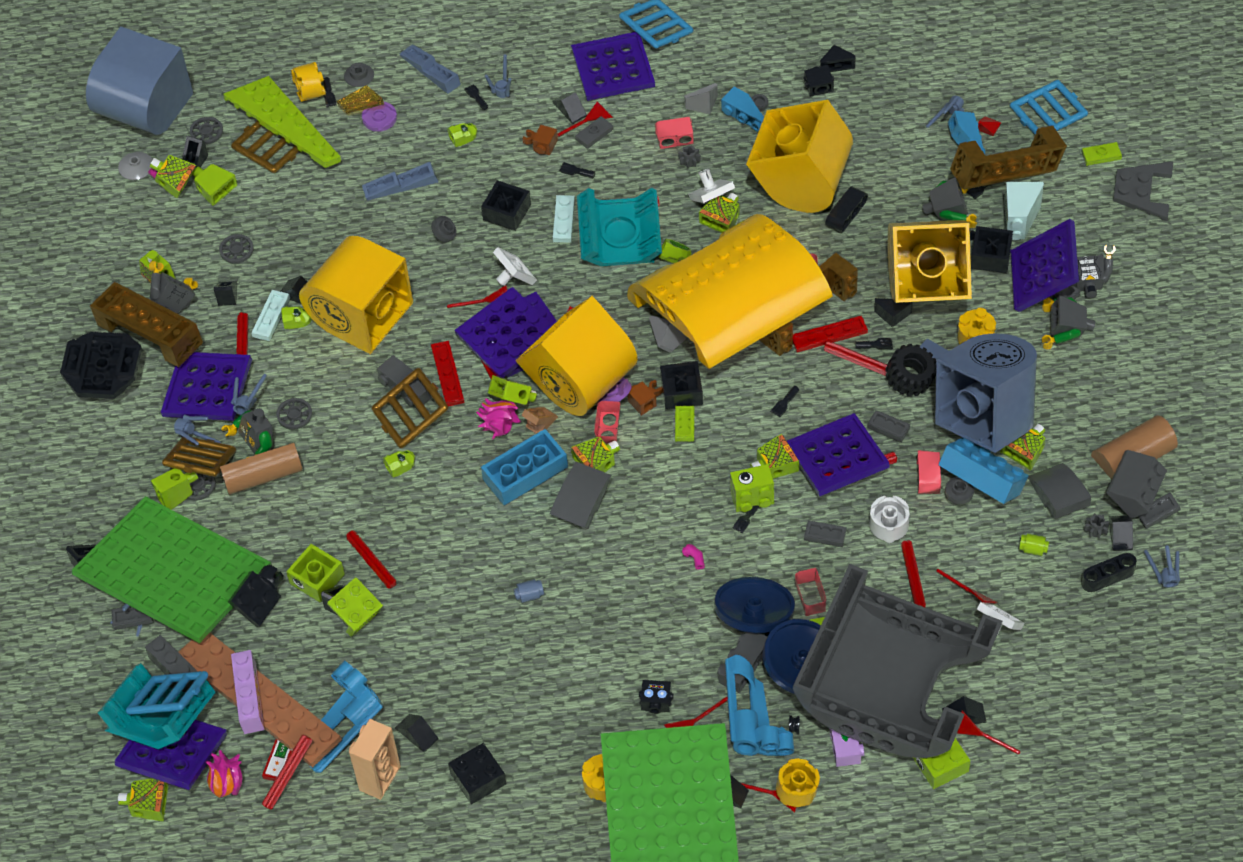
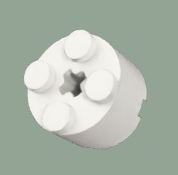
M882 496L876 499L871 505L869 526L872 533L877 538L888 543L902 538L909 528L910 512L908 504L897 496H893V498Z

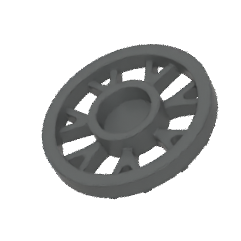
M214 117L199 118L190 127V135L195 138L201 135L202 137L199 139L204 140L205 144L217 141L223 134L221 122Z
M242 234L226 237L219 246L222 259L229 263L246 261L251 257L254 250L251 239ZM246 242L249 243V245L243 247V244H245ZM222 250H229L230 252L223 253Z
M301 398L285 400L277 409V420L281 426L287 429L302 428L312 418L311 406ZM295 402L300 403L299 407L294 406ZM286 405H289V408L287 410L283 408ZM305 407L309 409L304 412L301 411ZM280 414H287V416L280 417ZM302 416H308L306 420L301 418ZM294 421H300V424L294 425Z
M202 474V476H198V479L190 484L195 494L189 496L188 499L202 500L207 498L215 489V477L211 476L212 478L205 481L204 478L208 475ZM206 485H211L210 489L205 488ZM203 490L205 493L199 496V492Z

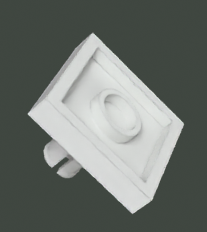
M705 169L703 172L700 171L698 173L704 187L688 195L691 201L705 203L734 189L735 186L733 181L722 179L713 181L710 169Z
M499 247L494 250L493 253L506 268L496 278L501 285L505 286L512 277L531 285L537 281L518 256Z
M980 602L977 610L988 616L1002 620L1000 629L1005 625L1013 630H1021L1025 624L991 603Z

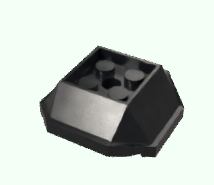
M89 332L76 340L72 339L67 342L60 374L77 397L115 399L120 394H123L126 388L136 380L142 347L127 333Z

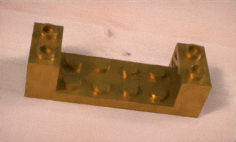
M1054 126L1038 128L1032 144L1028 148L985 156L976 141L963 142L958 146L950 170L963 190L1050 173L1057 170L1067 145Z
M834 253L819 266L832 293L841 300L845 301L849 297L852 298L857 293L858 269L839 254ZM788 322L759 339V341L779 356L784 352H789L793 346V323Z
M116 282L112 283L90 305L98 326L112 332L120 325L160 346L165 361L177 367H180L203 343L195 322Z

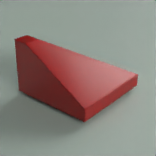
M984 116L978 122V129L981 132L994 136L1001 122Z

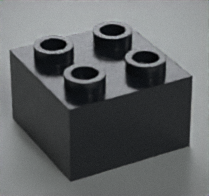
M497 180L481 206L483 220L516 231L531 206L530 191Z
M976 226L971 255V269L1007 273L1013 231Z
M698 361L660 365L665 410L674 409L675 406L703 405V391Z
M484 742L448 763L451 776L471 805L506 785L504 771Z

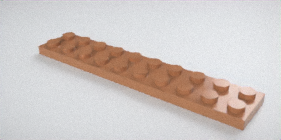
M211 633L200 643L191 640L179 653L198 672L206 671L208 673L206 680L237 707L231 654L235 652ZM257 670L264 729L291 751H293L301 735L310 737L312 743L302 760L313 768L342 741L341 736Z

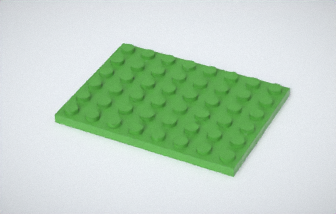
M145 496L72 569V575L200 643L233 608L228 603V600L250 571L258 574L263 566L271 565V562Z
M725 723L601 733L611 862H739Z

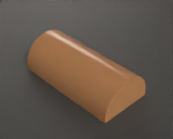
M1156 415L1092 451L1091 456L1112 480L1126 450L1158 459L1177 448L1178 442L1169 422L1162 416Z
M294 443L220 466L228 495L303 471Z

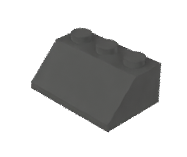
M1126 450L1106 493L1130 518L1146 514L1152 506L1167 470L1155 457Z

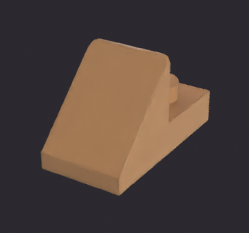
M545 407L524 409L522 416L527 419L526 427L536 434L547 429L558 418L556 414Z

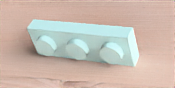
M556 195L553 242H571L575 196Z
M271 291L253 328L252 337L266 341L271 340L282 316L281 308L287 306L290 300L288 293Z

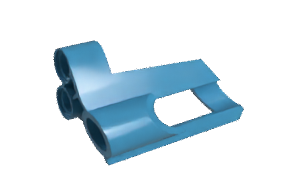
M734 655L725 659L730 737L734 750L741 755L749 756L756 755L757 753L766 756L793 754V733L785 730L783 727L778 728L769 724L763 683L755 678L750 662L740 655ZM735 674L743 675L749 680L751 710H737Z
M345 660L331 675L345 689V692L321 721L333 730L347 717L353 722L354 726L342 738V741L312 768L315 773H321L360 732L361 727L366 725L369 719H372L383 708L382 702L367 684V678Z

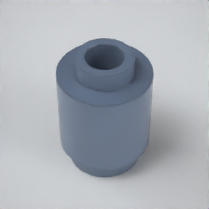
M535 579L518 583L516 588L513 589L516 600H520L521 603L539 599L540 596L544 595L541 581H536Z

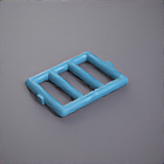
M649 0L642 4L637 3L633 8L619 14L620 19L654 48H659L670 42L674 44L680 38L693 33V28L661 0ZM655 5L661 9L636 21L630 18V16ZM666 15L672 19L647 31L640 27ZM676 25L683 28V30L658 41L652 37Z
M1055 80L1010 103L1011 109L1018 115L1023 126L1027 125L1034 134H1036L1038 127L1019 107L1025 103H1028L1048 126H1054L1057 131L1088 115V111L1077 100L1078 96L1074 92L1071 93L1060 80ZM1057 88L1078 113L1070 116L1049 91ZM1042 95L1064 120L1055 123L1034 99Z
M200 671L152 676L145 686L136 692L135 698L126 708V713L132 715L183 710L192 697L200 692V687L208 678V673ZM195 680L180 701L173 703L187 683ZM173 682H178L161 704H156ZM157 683H162L147 703L139 706Z

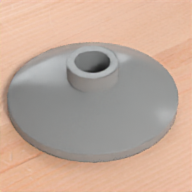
M143 152L127 154L119 162V173L128 180L143 179L149 175L148 171L151 169L149 166L153 159L150 155Z

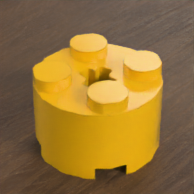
M316 62L292 68L293 84L296 85L298 90L296 93L301 102L326 95L324 86L321 85L324 79L321 71L318 72Z
M984 308L970 310L961 315L957 336L959 344L979 335L994 334L996 331L994 317Z
M599 754L584 762L582 766V781L585 793L591 799L594 798L606 802L602 754Z
M799 758L791 759L779 770L776 783V791L780 801L784 805L794 807L810 805L816 797L820 775L818 769L810 765L809 761Z

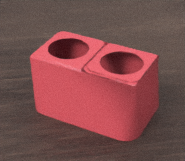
M690 117L656 122L655 132L660 149L693 144V128ZM683 136H690L692 138L690 142L685 144L679 142V139ZM665 139L674 140V143L670 146H663L661 144Z
M600 401L597 405L595 437H601L605 444L614 440L617 442L620 402ZM607 414H613L616 417V422L611 426L605 425L603 417ZM605 431H611L614 436H601V434Z
M918 450V494H940L941 469L938 465L940 462V452Z
M812 568L797 572L795 574V585L805 615L809 616L826 612V595L817 569ZM815 580L822 603L806 605L798 584Z

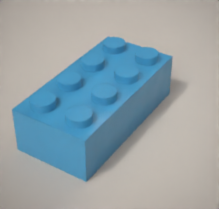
M544 429L481 466L482 478L500 502L506 505L568 468L567 454L548 431Z
M965 438L948 444L938 464L1003 504L1021 494L1029 476L1021 468L1007 463L1006 459L993 455L990 450L980 447Z

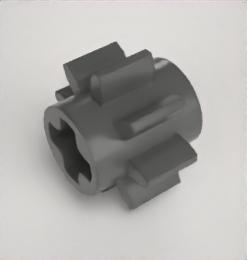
M692 145L683 147V152H678L680 164H684L687 168L696 167V161H701L699 149H695Z
M1094 513L1091 518H1086L1084 531H1089V537L1093 536L1100 539L1102 534L1107 535L1109 521H1105L1104 515L1101 516Z

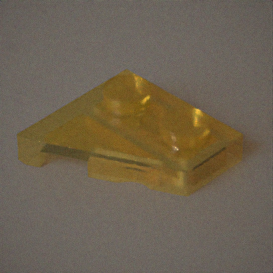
M366 85L338 100L337 104L339 108L348 114L380 106L384 102L382 97Z

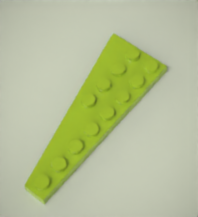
M269 76L223 94L225 101L229 100L234 104L235 108L244 110L247 116L257 119L259 124L275 135L284 137L287 143L296 145L299 151L309 154L311 159L324 168L341 162V156Z

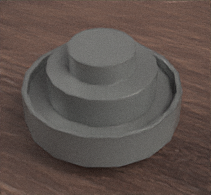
M438 216L432 221V232L438 240L450 242L455 238L457 231L450 218Z
M954 477L947 482L945 494L952 503L965 504L973 498L974 486L959 477Z

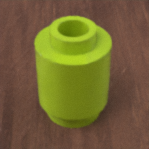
M1028 533L1027 535L1022 534L1019 550L1027 554L1043 556V553L1048 552L1049 541H1046L1044 536Z

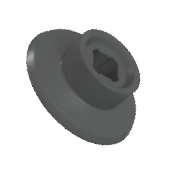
M360 62L352 64L344 73L345 82L353 87L366 86L374 78L373 69Z

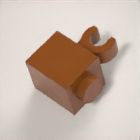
M540 125L537 132L529 129L526 130V136L529 137L523 136L522 138L524 144L529 145L533 143V151L539 154L551 155L558 141L557 129Z
M656 380L651 381L649 387L643 381L637 385L635 384L631 386V390L627 394L628 402L641 416L657 406L656 396L661 395L663 392L662 386L654 389L657 386Z

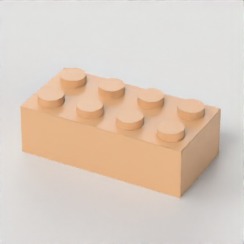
M369 719L367 724L361 727L359 737L356 742L354 741L351 744L349 753L359 791L381 800L401 766L392 728Z

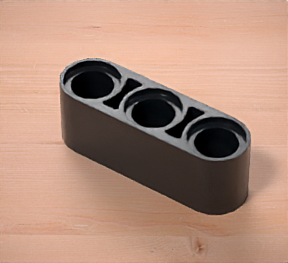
M850 186L828 214L825 225L843 233L865 205L868 194Z
M1123 553L1085 569L1082 578V588L1087 592H1095L1133 576L1137 562L1136 557L1131 553Z

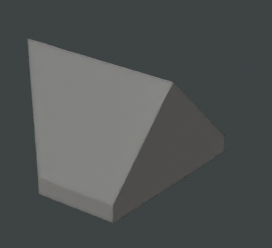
M714 83L685 95V108L711 114L718 97L717 84Z
M655 316L649 317L659 348L672 352L687 338L667 319Z

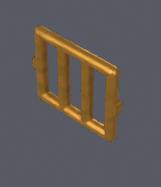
M257 120L251 127L247 126L244 129V133L231 144V147L270 172L276 173L289 160L292 162L299 150L295 145L274 165L269 163L267 160L287 143L285 138L282 137L261 157L254 154L256 150L274 135L269 130L248 149L241 146L262 126Z
M416 368L372 406V411L382 423V429L385 433H389L399 448H404L448 410V405L437 392L439 389L433 382L429 381L420 368ZM417 377L439 406L432 414L429 413L409 385ZM402 390L405 391L425 419L417 427L395 398ZM388 402L411 431L404 438L400 437L381 410Z
M182 437L162 460V464L166 467L184 470L187 473L194 472L215 477L221 471L220 466L226 465L236 452V447L217 443L214 440L192 437L199 442V445H195ZM173 459L181 460V461H185V462H190V463H195V464H199V465H204V466H209V467H213V468H208V467L198 466V465L189 464V463H184V462H180V461H175V460H173Z

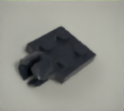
M272 565L263 566L258 574L250 571L228 600L230 605L256 627L263 623L281 598L277 588L283 581V574L280 571L275 575L277 568Z

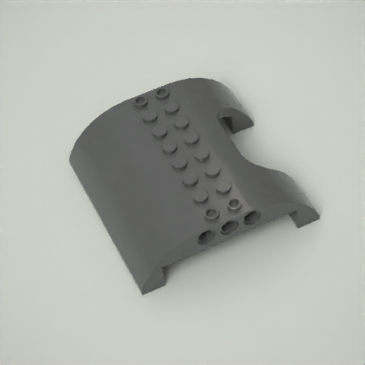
M849 564L793 685L797 699L807 712L825 726L881 750L914 758H928L947 752L952 747L964 714L944 707L940 719H934L927 715L925 708L939 675L947 668L976 662L988 656L1003 621L983 614L978 627L866 586L868 570Z

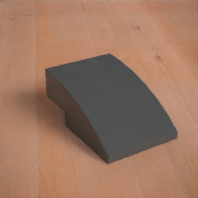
M576 461L562 484L550 514L589 529L595 511H598L612 475Z
M1064 463L1028 476L1045 508H1049L1054 519L1086 508L1091 504V495L1076 474Z

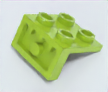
M357 578L350 581L327 603L348 626L346 633L350 637L376 616L383 607L379 600Z

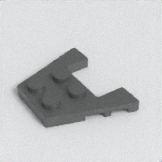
M1173 162L1117 169L1113 201L1132 209L1143 210L1148 215L1153 214L1161 217V220L1167 221L1169 204L1150 202L1152 177L1172 178Z

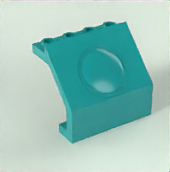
M590 188L577 195L581 259L602 267L654 263L655 257L662 253L656 189L650 188L635 198L599 200L595 198L594 190Z
M142 663L135 665L98 711V714L108 725L105 729L106 732L160 749L181 739L216 691L205 680L200 687V692L192 697L183 710L129 715L126 713V708L135 698L136 692L141 690L152 677ZM157 683L139 706L145 705L161 684ZM169 687L156 704H161L173 688ZM181 691L173 703L179 702L186 692Z

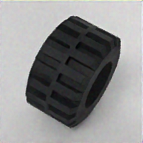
M912 344L902 345L900 348H897L885 370L887 372L886 379H889V385H893V389L895 391L899 390L902 395L904 393L907 396L923 394L936 376L935 364L937 361L935 358H932L933 354L931 352L928 353L926 348L923 347L922 349L917 344L915 346ZM904 366L914 368L918 374L910 373Z

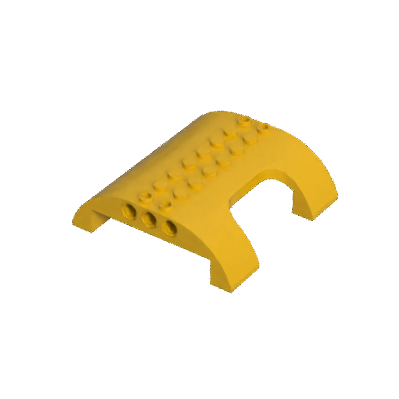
M754 214L722 232L719 239L679 262L657 269L631 284L627 291L628 300L637 308L648 303L693 341L698 360L708 369L833 297L825 276L806 248L791 234L762 214Z

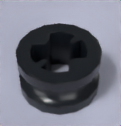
M789 715V732L799 734L800 716L793 718L792 715Z

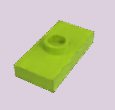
M1117 142L1082 148L1081 151L1086 166L1122 159Z
M675 406V442L694 441L695 406Z

